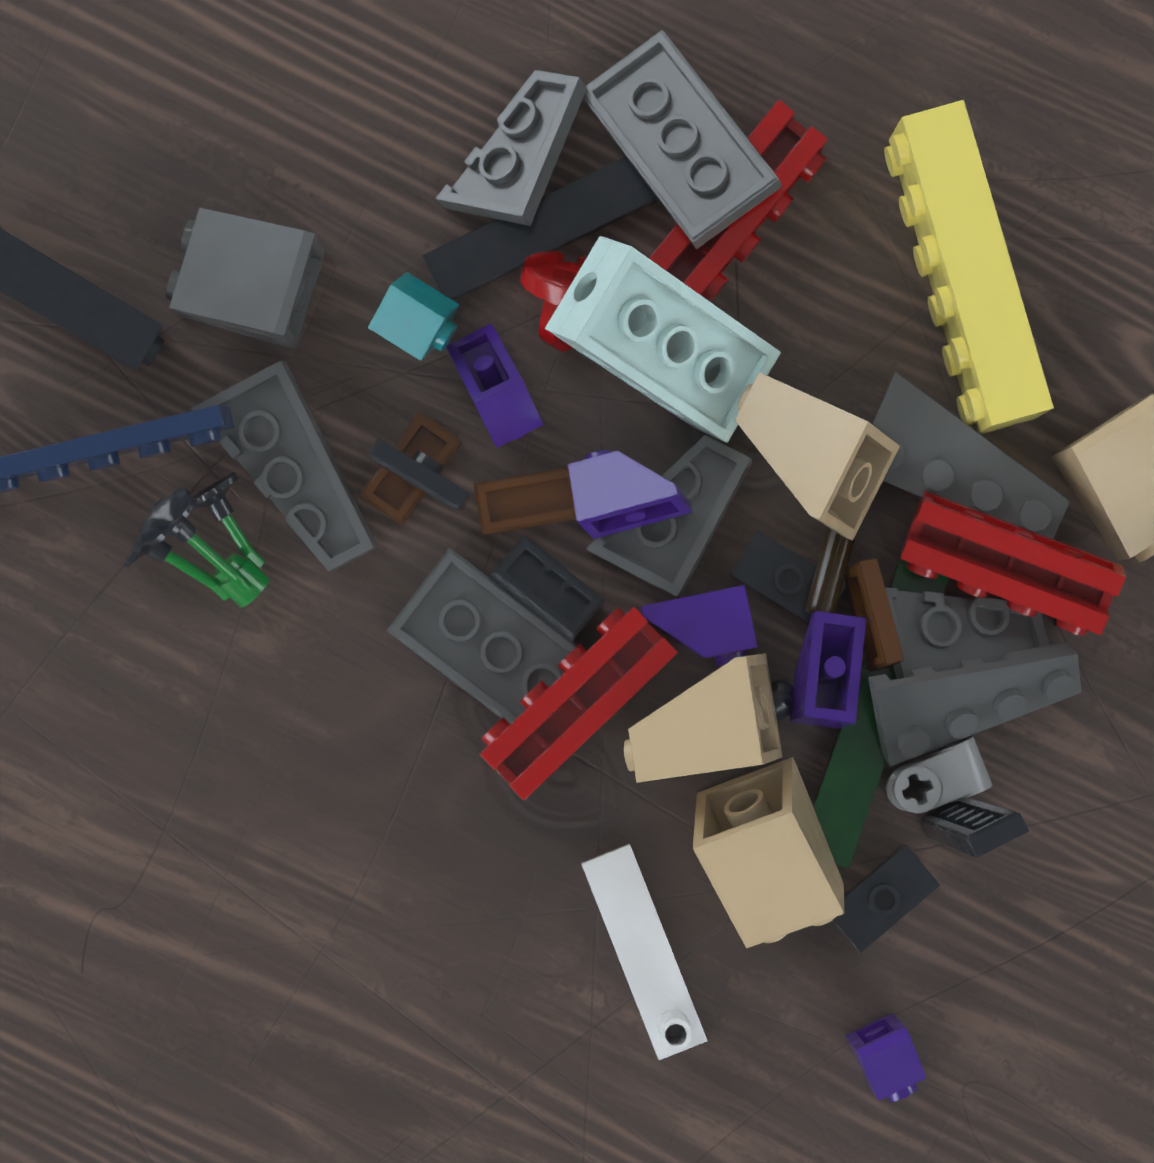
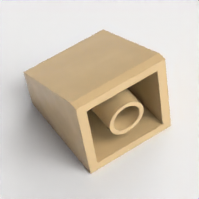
M759 372L754 383L747 386L740 397L738 404L739 413L735 421L807 513L840 535L853 541L900 446L870 422Z
M1154 393L1136 401L1051 457L1119 561L1135 557L1138 563H1141L1154 555Z
M766 653L734 658L629 728L630 739L624 742V756L628 770L630 772L635 771L636 783L763 765L782 758Z
M793 757L697 793L693 850L746 948L763 942L774 943L791 932L811 925L821 926L827 924L836 916L844 914V884Z

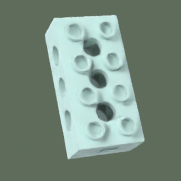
M599 236L545 327L547 331L693 428L726 443L738 426L735 419L739 413L738 404L743 391L747 386L754 383L759 372L767 376L781 353L632 246L603 236Z

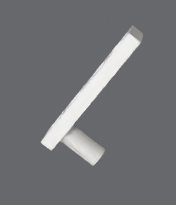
M630 843L581 862L658 1060L707 1042L706 1035Z

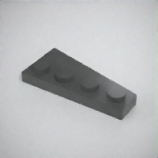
M279 361L191 408L194 411L215 405L230 407L235 428L220 431L222 440L219 443L247 471L254 480L253 483L262 494L269 498L285 516V521L327 571H334L379 548L286 361Z
M894 372L872 425L900 446L883 481L921 497L924 490L1054 539L1070 501L897 372Z
M1069 642L1008 652L1002 661L984 663L980 657L960 661L959 668L935 672L931 666L911 669L909 677L890 680L886 674L868 677L881 752L890 767L1082 693L1078 654Z

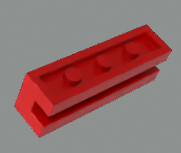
M781 100L776 102L747 139L778 177L782 187L698 249H695L676 224L649 257L650 260L709 302L717 296L729 280L722 273L733 259L736 258L739 262L743 263L759 244L761 238L755 232L764 221L769 218L772 222L776 223L791 205L794 198L788 192L800 178L808 183L827 160L821 152L828 138L813 126L808 130L793 119L795 112Z
M925 490L901 547L900 559L908 562L907 568L912 572L931 579H936L938 573L958 581L956 586L960 590L976 597L986 598L987 594L991 593L1007 599V607L1026 616L1035 617L1037 612H1041L1056 618V625L1063 630L1079 636H1085L1087 631L1102 635L1110 617L1108 612L1113 597L1119 596L1126 579L1124 568L1120 564Z
M619 607L615 609L596 628L602 637L588 651L579 644L557 665L564 672L558 680L550 687L541 680L519 702L526 710L512 724L503 717L481 738L488 747L479 755L510 784L509 786L523 801L678 653L664 637L662 638L635 607L626 614Z

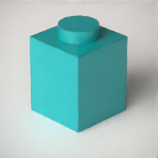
M406 272L390 285L368 328L422 361L435 348L442 352L450 342L458 327L451 320L459 304Z

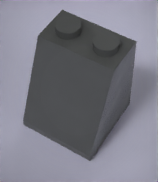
M199 207L196 220L189 219L183 231L181 249L185 250L186 253L181 270L174 269L167 284L166 299L171 300L169 308L180 317L296 350L325 256V250L316 234Z

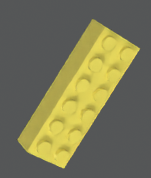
M960 100L903 116L889 138L890 146L884 148L885 159L890 175L892 177L899 176L904 196L899 197V207L906 227L914 226L919 243V245L913 247L916 267L921 277L928 275L933 295L928 296V307L932 321L936 327L943 326L948 345L942 347V354L948 374L951 377L957 375L962 395L957 396L960 418L968 426L972 425V429L980 435L1034 420L1054 407L965 102Z

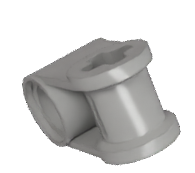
M973 736L935 749L927 756L894 769L887 778L885 790L887 798L893 806L899 810L918 814L949 802L971 797L991 788L993 784ZM908 777L912 780L923 782L924 787L917 791V801L914 798L903 796L902 790L909 787Z

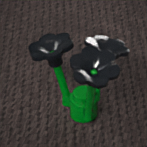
M235 472L209 485L193 497H191V493L186 488L182 487L177 489L170 497L167 496L160 499L152 508L151 516L142 524L140 528L142 534L123 563V566L129 568L134 561L146 554L161 564L165 560L212 589L223 601L231 598L240 608L251 603L264 590L270 579L260 569L265 560L251 547L231 515L234 509L225 497L230 486L238 480ZM195 507H208L216 522L222 521L243 554L242 558L237 553H233L224 560L195 533L196 527L186 519ZM174 536L181 543L188 542L216 568L214 572L215 577L171 551L173 546L165 542L164 539Z

